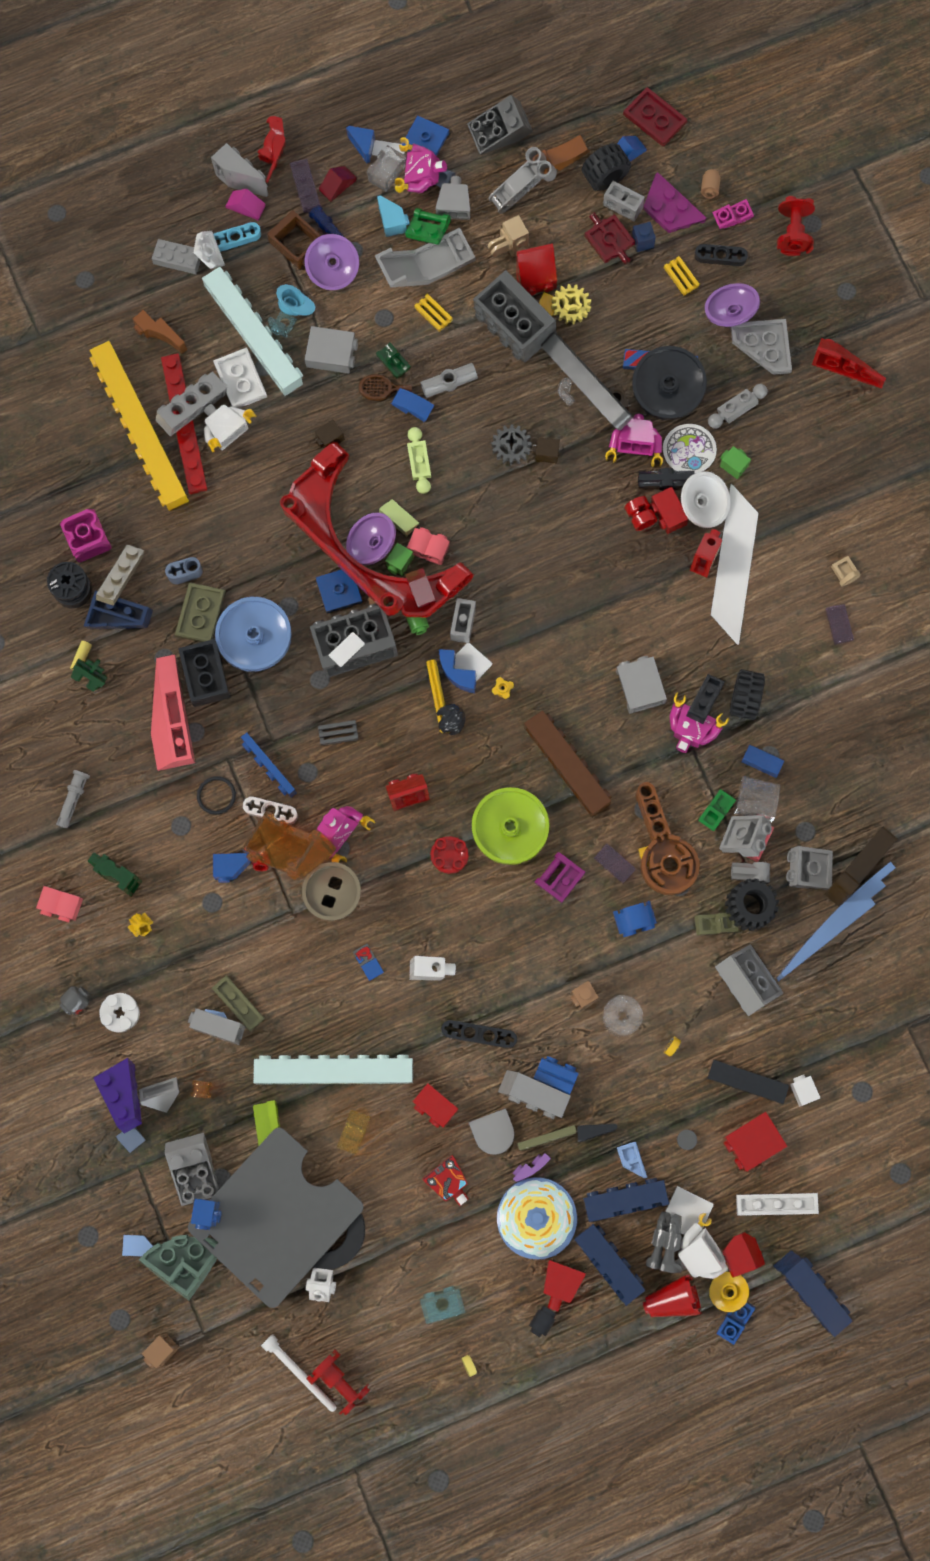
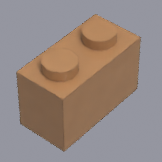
M166 1333L159 1335L142 1353L145 1357L143 1360L149 1367L159 1368L180 1347Z

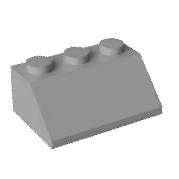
M751 944L715 966L719 975L724 979L731 993L736 997L741 1008L748 1016L783 994V991Z

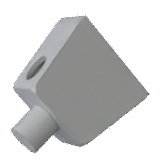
M452 176L450 184H442L436 204V214H447L451 216V219L470 220L468 185L461 184V177Z

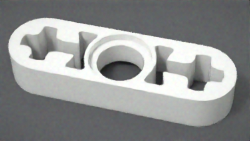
M248 797L243 802V809L251 816L287 825L294 824L298 819L295 808L256 797ZM254 802L256 806L261 807V803H263V806L261 808V814L259 813L260 810L257 808H253L252 811H250V808L247 805ZM268 806H274L276 812L274 815L268 816L265 814V809ZM279 808H282V813L287 814L289 811H291L292 815H294L293 817H290L289 820H286V816L281 814L280 818H277L280 812Z

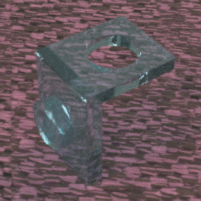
M282 311L276 319L272 317L268 319L270 330L276 335H281L287 338L297 321L296 318ZM281 319H288L290 324L286 327L284 323L280 322Z

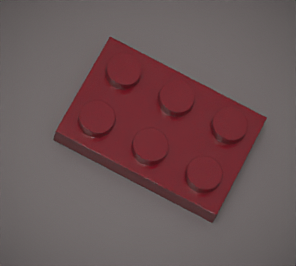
M648 87L623 111V115L662 147L687 123V118Z

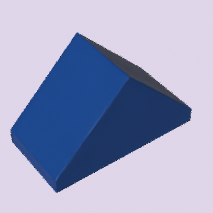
M353 126L346 127L349 140L364 161L369 163L375 142L374 130Z
M623 136L617 143L621 146L630 162L647 151V148L637 136Z

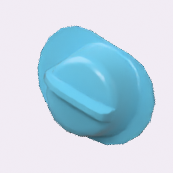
M284 284L277 288L278 305L283 313L298 316L310 315L315 311V304L296 287Z

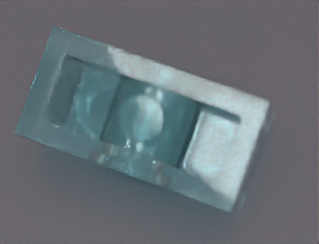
M454 1286L443 1288V1293L436 1295L435 1291L423 1294L424 1299H420L426 1324L466 1313L460 1289H455ZM444 1298L448 1301L447 1309L440 1310L437 1307L438 1299Z

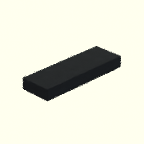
M707 674L686 716L704 724L725 682Z

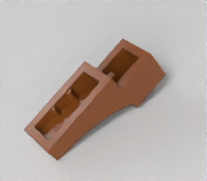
M579 135L558 147L543 150L542 152L546 156V161L550 162L558 171H561L590 151L583 137ZM539 154L533 157V161L538 159ZM549 167L544 170V174L549 172Z
M142 310L132 319L135 324L133 328L140 336L143 334L147 339L149 337L160 339L173 346L181 354L187 351L185 342L162 318L155 322Z

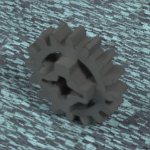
M513 424L510 425L509 429L505 425L503 426V431L498 429L497 435H493L494 441L491 442L494 448L493 454H497V460L502 458L503 464L509 461L510 465L513 464V461L520 464V459L526 460L525 454L530 455L529 448H532V442H529L531 437L530 435L526 436L527 430L521 432L520 426L514 429ZM511 440H513L512 450L510 446Z

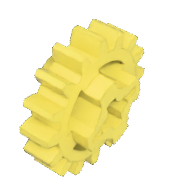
M568 284L567 289L561 286L560 292L556 290L555 297L552 298L553 304L551 309L555 310L554 316L559 315V321L565 319V324L571 321L574 325L576 320L581 323L582 317L587 318V312H590L591 306H589L591 299H587L589 293L584 294V288L578 290L577 285L571 288V285Z

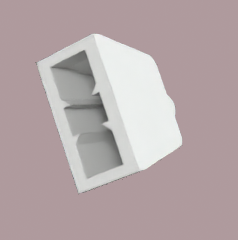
M414 956L410 960V980H442L445 978V975H455V964L445 963V958ZM432 966L437 968V972L433 971Z

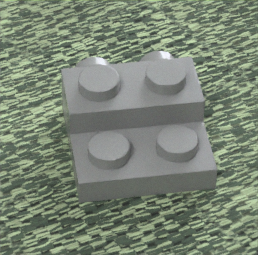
M763 815L732 816L719 849L723 853L739 852L743 857H759L760 852L765 849L766 836L772 831L771 823Z
M802 846L791 848V851L787 854L790 870L787 872L786 879L790 882L789 886L828 890L832 885L833 851Z

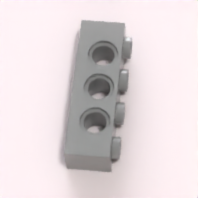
M213 371L208 375L204 374L198 380V383L189 385L183 394L174 396L171 403L167 406L162 405L157 410L156 422L169 436H172L204 412V409L209 404L213 405L223 398L227 391L226 385ZM200 391H206L208 394H203ZM186 401H192L194 404H188ZM173 411H178L180 414L176 415Z

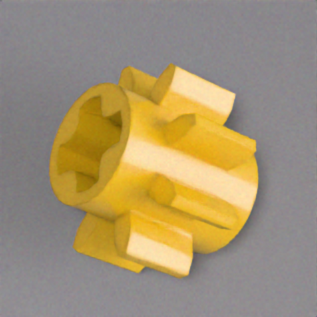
M136 913L129 919L131 925L128 926V929L135 937H138V935L145 937V935L152 931L150 925L153 924V921L146 913L142 915Z

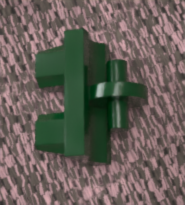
M390 342L383 349L376 352V356L396 379L411 368Z
M78 658L71 674V678L80 682L83 676L89 679L86 687L92 692L97 690L99 686L102 688L107 676L102 674L104 669L98 666L101 661L98 658L95 662L88 659L86 663Z

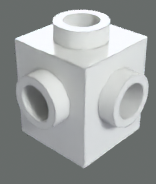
M313 1268L311 1278L307 1279L306 1291H309V1300L329 1302L331 1294H335L336 1282H333V1270Z

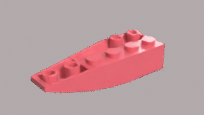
M176 655L156 658L151 738L158 771L195 763Z

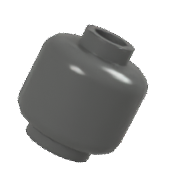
M71 986L60 997V1007L68 1015H78L88 1006L89 999L87 996L89 993L82 986L79 988Z

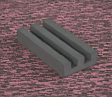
M356 720L318 726L321 746L359 740ZM353 726V728L323 733V731ZM354 732L352 736L324 740V737Z

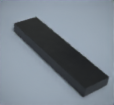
M717 1060L712 1061L707 1077L709 1080L782 1105L789 1088L787 1084Z

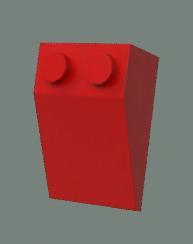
M553 243L517 251V281L531 296L538 292H550L557 288Z
M422 774L409 775L406 780L402 781L396 779L390 781L389 785L386 786L393 811L430 800L428 787Z

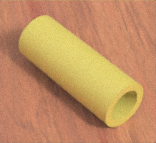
M81 641L70 669L74 667L78 658L84 662L86 661L92 644Z

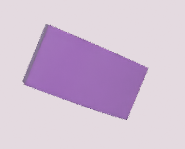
M545 1153L543 1156L538 1154L532 1162L533 1168L527 1164L524 1166L519 1165L512 1173L515 1175L513 1180L515 1182L521 1181L535 1174L551 1158Z

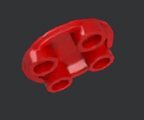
M452 836L437 839L430 853L434 867L440 872L447 874L457 873L462 870L469 858L465 842Z

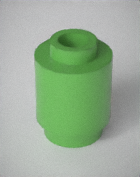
M406 617L412 633L420 635L427 631L429 624L426 617Z

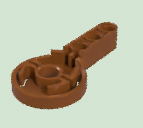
M644 782L639 785L635 796L651 842L641 859V873L647 885L654 891L664 895H677L689 889L697 879L700 868L699 858L694 848L688 842L680 839L679 836L671 834L655 787L649 782ZM641 790H648L650 796H643ZM653 807L656 810V814L648 813L647 808ZM653 826H661L663 832H656ZM669 858L675 860L678 866L677 870L673 872L667 871L663 865L664 860Z

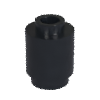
M543 1305L541 1309L537 1310L529 1323V1326L532 1327L530 1332L538 1337H541L542 1334L546 1336L556 1320L554 1318L557 1314Z

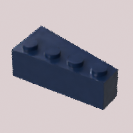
M657 1178L645 1180L646 1184L638 1186L637 1182L626 1184V1189L618 1190V1186L606 1189L607 1193L600 1195L598 1191L586 1193L587 1197L583 1198L588 1222L669 1205L664 1180L657 1181Z
M592 1224L574 1240L623 1304L627 1306L645 1291L642 1287L644 1283L637 1274L633 1275L629 1270L631 1266L624 1257L620 1259L617 1255L619 1250L613 1242L610 1241L608 1243L603 1237L606 1235L599 1225L595 1227Z
M789 1251L773 1265L777 1272L779 1271L786 1277L784 1280L795 1292L799 1293L798 1297L808 1308H811L812 1314L833 1337L837 1336L853 1322L848 1316L850 1311L844 1304L840 1305L836 1301L838 1296L831 1288L827 1289L824 1286L826 1281L818 1272L815 1274L812 1271L813 1265L806 1257L801 1258L793 1251Z

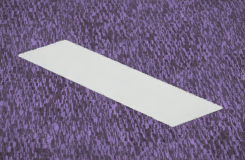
M731 484L729 492L730 509L725 518L711 616L734 642L739 645L758 512Z

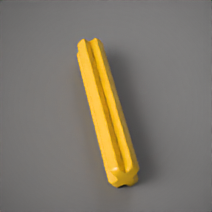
M429 660L426 663L437 713L441 707L445 706L437 662L436 660ZM437 715L438 723L441 720L442 715Z

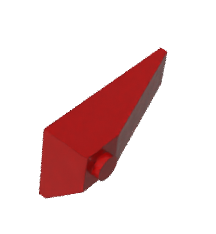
M821 338L812 363L813 366L882 389L886 380L883 375L843 346L835 343V341Z

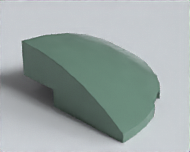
M188 1235L175 1236L162 1244L157 1243L139 1259L150 1271L188 1301L202 1284L217 1260L195 1237H189ZM208 1237L205 1239L214 1248L218 1244L214 1239Z

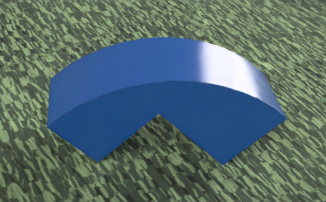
M439 649L442 669L448 680L463 691L475 693L476 670L455 669V650Z

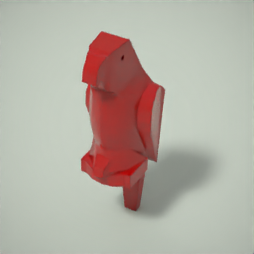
M271 116L267 119L266 123H269L270 131L265 137L264 147L258 150L260 161L272 164L266 183L269 182L285 148L282 118L277 116Z

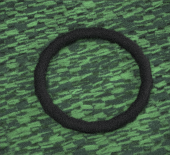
M213 776L207 778L200 784L197 790L198 804L209 814L220 815L227 812L236 800L234 785L224 777ZM213 780H221L227 783L232 791V799L229 805L219 811H212L206 808L201 800L203 787Z

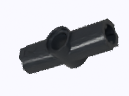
M661 468L658 471H638V488H658L660 491L670 487L673 490L675 488H683L686 480L695 474V471H674L673 468Z

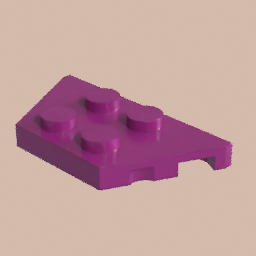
M658 172L655 174L643 210L668 233L675 232L678 229L689 228L695 223L700 222L702 224L706 222V217Z

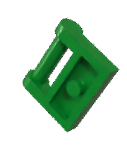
M416 208L414 216L405 232L406 238L439 245L450 224L451 216L423 211V209ZM421 219L440 222L441 224L437 225L428 222L421 221Z

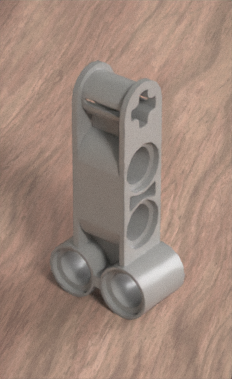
M531 147L527 150V162L489 196V201L495 204L499 214L509 210L542 179L545 181L555 179L557 175L556 168L546 161L545 154L537 147ZM539 154L538 159L533 161V157ZM549 167V172L544 174V170Z

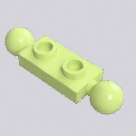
M413 427L408 431V438L412 443H407L413 480H419L416 484L417 491L421 494H426L431 489V484L426 479L431 478L425 440L420 441L422 431L417 427Z

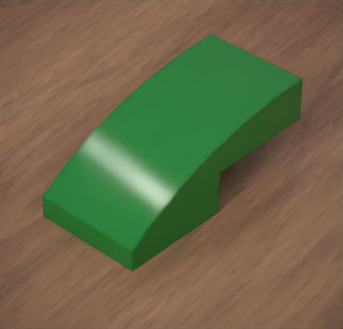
M720 789L698 821L712 831H715L736 802V799Z

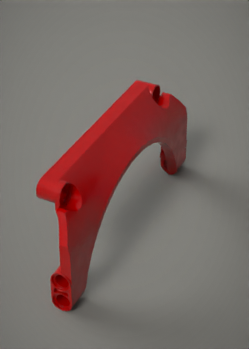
M337 442L330 443L313 458L311 467L292 483L289 494L281 498L280 505L285 515L306 533L386 615L392 616L401 610L405 617L431 616L450 598L463 589L472 580L474 574L463 563L459 562L450 569L427 576L436 602L418 608L406 578H397L377 573L363 566L350 556L339 542L331 518L332 493L338 476L349 459V454ZM293 504L291 508H287L288 505ZM388 602H394L392 606H386Z

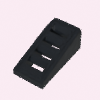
M579 1125L577 1127V1141L582 1142L618 1129L617 1125Z

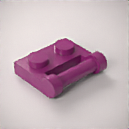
M557 852L553 862L534 883L560 903H563L583 877L585 871ZM563 863L565 865L564 869L549 886L546 882L558 866Z

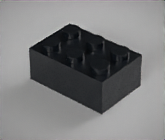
M215 639L178 648L190 700L194 707L231 698L221 654Z

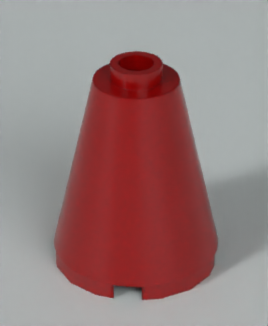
M684 1275L645 1297L646 1301L643 1302L645 1313L650 1314L651 1317L697 1316L701 1314L699 1310L701 1304L696 1286H691L690 1281L693 1280L691 1275Z

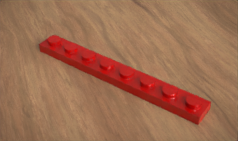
M179 353L161 357L170 403L174 396L183 394L186 389ZM173 411L176 415L180 414L178 411ZM192 420L176 432L189 494L208 490L194 422Z

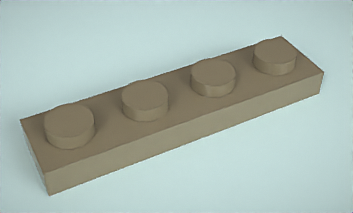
M126 545L97 592L96 600L114 606L144 557V550Z

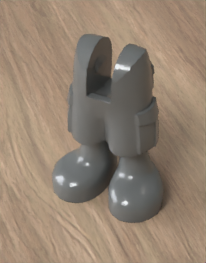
M661 1212L652 1239V1244L655 1247L651 1257L646 1260V1266L660 1269L664 1272H682V1266L676 1263L674 1259V1253L680 1249L682 1216L674 1214L671 1218L669 1212ZM664 1247L666 1250L664 1258L662 1259V1251Z

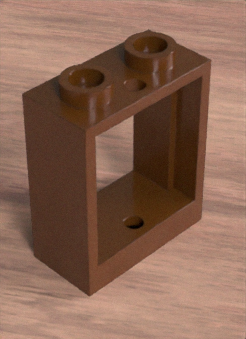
M292 210L267 233L269 243L300 270L305 266L306 251L297 258L280 241L296 226L313 241L321 235Z

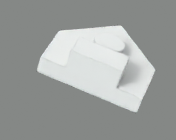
M204 231L198 233L193 253L210 269L225 266L213 232Z

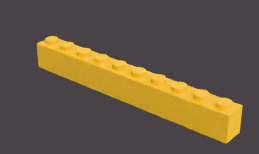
M110 341L90 349L92 354L90 361L94 368L98 366L100 372L97 375L101 383H106L107 387L104 389L109 398L113 397L115 402L112 405L116 413H121L122 418H120L124 429L128 428L130 431L127 435L131 444L136 443L138 447L135 449L139 460H144L145 464L142 466L147 475L151 474L153 480L150 482L155 491L159 490L161 495L158 498L162 506L166 505L170 511L189 502Z

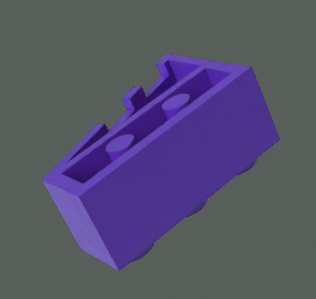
M129 1058L93 1078L116 1126L124 1134L142 1124L140 1103L137 1095L138 1086L135 1078L136 1069L135 1064Z

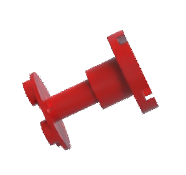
M788 196L785 198V201L779 204L778 210L782 215L791 217V224L787 226V233L777 239V250L781 249V253L788 256H800V252L804 251L808 254L814 249V239L805 233L802 217L811 215L815 211L814 200L810 198L797 199L795 196Z
M335 1349L332 1352L334 1356L332 1357L329 1354L313 1371L312 1375L314 1377L312 1378L309 1375L306 1379L312 1385L320 1378L330 1389L334 1387L349 1402L339 1413L340 1415L343 1413L346 1416L356 1406L353 1402L357 1398L361 1400L370 1389L368 1388L369 1384H367L357 1393L342 1378L345 1374L334 1363L341 1354Z

